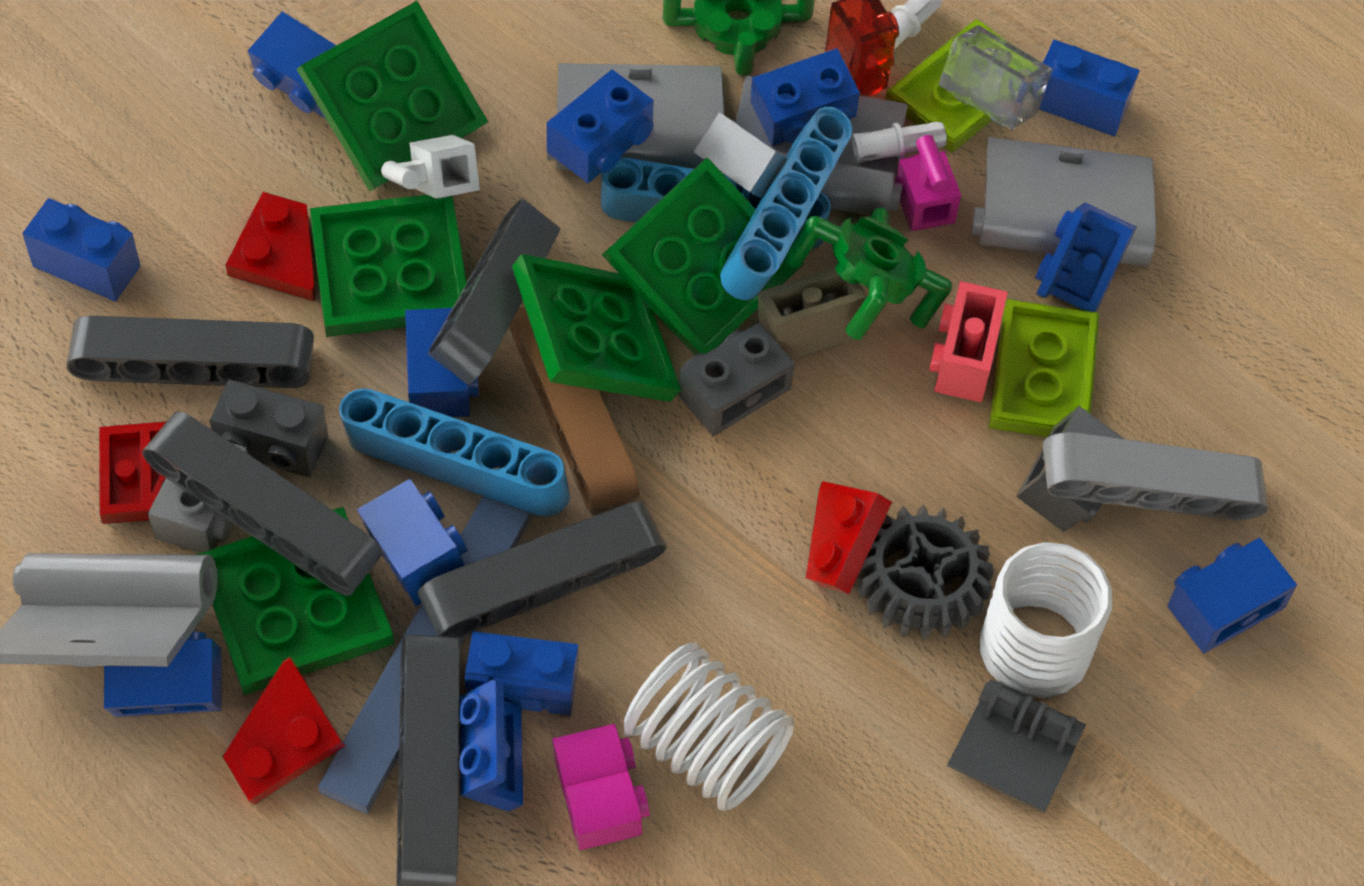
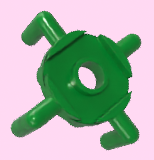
M663 0L662 19L670 27L694 26L697 35L703 41L706 38L716 44L715 50L724 54L734 55L735 70L737 74L745 77L749 76L753 71L755 53L765 49L767 42L774 36L775 39L781 31L782 22H805L812 18L815 0H797V4H782L781 0H695L694 8H681V0ZM731 11H743L749 16L738 20L731 18L728 13Z
M884 208L874 209L869 217H860L857 223H850L851 218L847 219L841 227L818 216H812L806 221L793 241L784 261L793 268H799L818 239L832 245L834 255L838 260L835 266L837 274L848 283H861L869 288L868 296L845 328L846 333L855 340L863 338L887 302L901 304L918 286L928 291L910 315V320L917 327L925 328L952 290V283L949 279L926 268L925 261L919 251L913 257L904 247L908 239L890 226V216Z

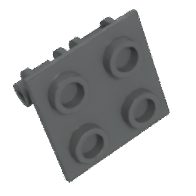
M990 679L989 682H986L978 700L979 703L947 766L1045 813L1086 724L1076 720L1077 718L1074 716L1070 717L1047 706L1048 704L1044 702L1040 703L1034 700L1029 695L1025 696L1010 689L1000 681L996 682Z

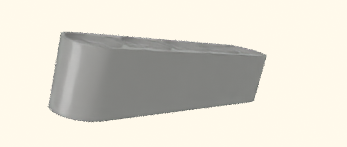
M1073 432L1052 435L1042 443L1047 490L1050 495L1055 497L1232 520L1252 519L1268 511L1262 461L1255 457Z

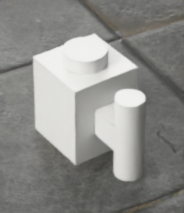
M455 135L409 143L411 161L404 163L387 161L381 169L384 178L407 189L415 188L436 199L480 190L475 144Z

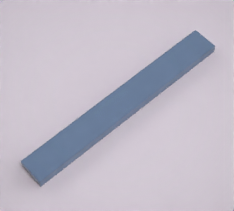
M543 482L539 485H547L550 482ZM483 496L460 535L468 549V552L461 555L465 566L517 546L534 514ZM421 604L405 634L437 636ZM467 635L458 638L459 649ZM403 637L343 741L346 746L338 750L318 785L320 794L367 815L399 759L400 659Z

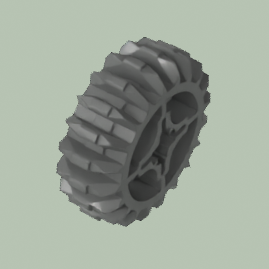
M923 504L918 508L917 515L912 516L903 506L898 511L896 520L886 515L856 579L860 581L857 588L859 598L868 599L867 609L869 615L884 612L881 621L884 628L897 622L901 624L900 632L903 637L910 632L911 628L919 629L923 641L930 636L931 629L933 628L943 638L950 634L952 625L963 630L968 625L970 616L977 618V615L982 612L983 601L989 598L992 589L991 582L989 581L992 580L994 568L993 564L988 562L990 555L989 546L978 545L980 539L978 529L967 532L963 531L965 526L963 516L954 522L946 520L947 513L945 508L941 509L936 516L928 515V511ZM904 548V558L897 560L895 566L885 568L884 561L894 552ZM962 575L963 585L954 593L944 597L942 592L944 585L951 583L953 577Z

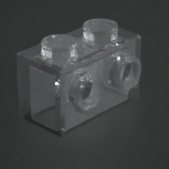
M977 25L953 39L938 85L951 92L960 102L974 106L989 115L995 123L1013 130L1037 115L1053 69L980 25Z

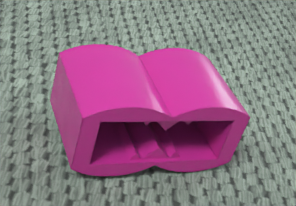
M615 724L553 738L554 761L579 851L642 835V818L649 817L650 812L643 785L633 787L628 770L636 768L629 737L620 739Z

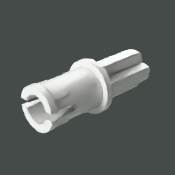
M908 0L903 6H895L891 10L890 18L868 36L867 41L872 51L874 52L883 43L884 47L878 51L877 55L887 58L907 37H915L920 32L921 24L941 7L942 0Z
M940 122L903 128L900 127L899 123H893L892 128L852 134V148L855 161L859 164L881 158L897 157L898 160L904 159L905 153L918 151L916 141L924 135H932L937 147H944L946 145L945 127Z

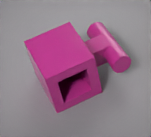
M924 135L916 141L919 154L900 159L896 176V183L903 184L900 204L911 232L955 223L962 196L945 152H939L932 135Z

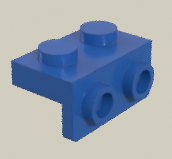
M1086 202L1077 207L1074 212L1067 210L1055 232V236L1061 239L1054 255L1046 254L1036 273L1035 279L1041 281L1036 295L1045 299L1051 294L1084 311L1098 312L1137 226Z
M491 680L459 696L460 796L509 812L523 805L521 706L505 701L503 683Z

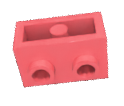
M960 281L955 304H944L938 332L947 333L946 343L940 344L935 342L929 371L938 373L934 392L982 403L1008 294L1007 291Z

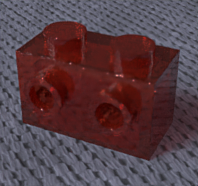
M839 0L831 3L825 52L838 48L860 92V96H872L882 89L888 88L891 67L894 66L893 53L895 42L899 36L898 22L892 12L885 10L880 0Z

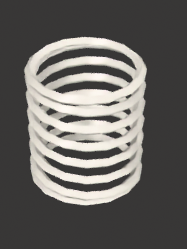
M1043 542L1024 547L1007 559L997 577L996 587L993 590L987 615L984 618V624L980 631V654L987 671L998 682L1004 683V686L1034 698L1046 699L1067 693L1081 682L1091 663L1112 611V588L1104 570L1088 554L1067 544ZM1025 606L1047 608L1062 615L1074 627L1077 634L1066 637L1043 635L1026 627L1012 610Z
M696 642L680 646L661 662L639 689L624 718V734L626 736L635 737L641 735L640 744L643 749H651L657 746L656 760L660 762L672 758V773L678 774L688 770L687 785L696 786L704 782L702 788L703 797L707 799L717 796V809L721 811L730 810L738 806L756 789L782 755L794 729V720L790 715H787L782 709L771 711V700L767 697L756 699V692L753 686H740V676L736 673L725 674L724 664L719 660L710 662L709 652L704 648L700 649V645ZM689 663L677 685L660 702L651 716L635 727L641 713L653 696L681 667ZM715 670L717 672L716 678L704 685L708 672ZM730 682L732 684L731 691L719 698L723 685ZM692 685L687 696L682 701L676 712L667 721V723L653 737H651L661 719L674 706V704L684 693V691H686ZM746 694V703L732 713L738 698ZM705 700L691 724L667 749L672 738L685 720ZM761 706L763 708L761 716L746 728L753 711ZM720 713L717 720L715 721L709 732L706 734V736L703 738V740L684 759L688 750L696 741L698 736L709 725V723ZM734 727L733 731L728 736V738L726 739L722 747L719 749V751L710 760V762L700 771L703 764L710 756L712 751L715 749V747ZM773 735L771 742L753 771L727 799L743 769ZM747 743V745L742 750L736 761L727 770V772L718 780L719 776L722 774V772L733 759V757Z

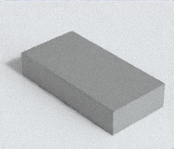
M720 112L694 151L703 159L708 157L722 173L759 198L763 197L787 160L781 153Z

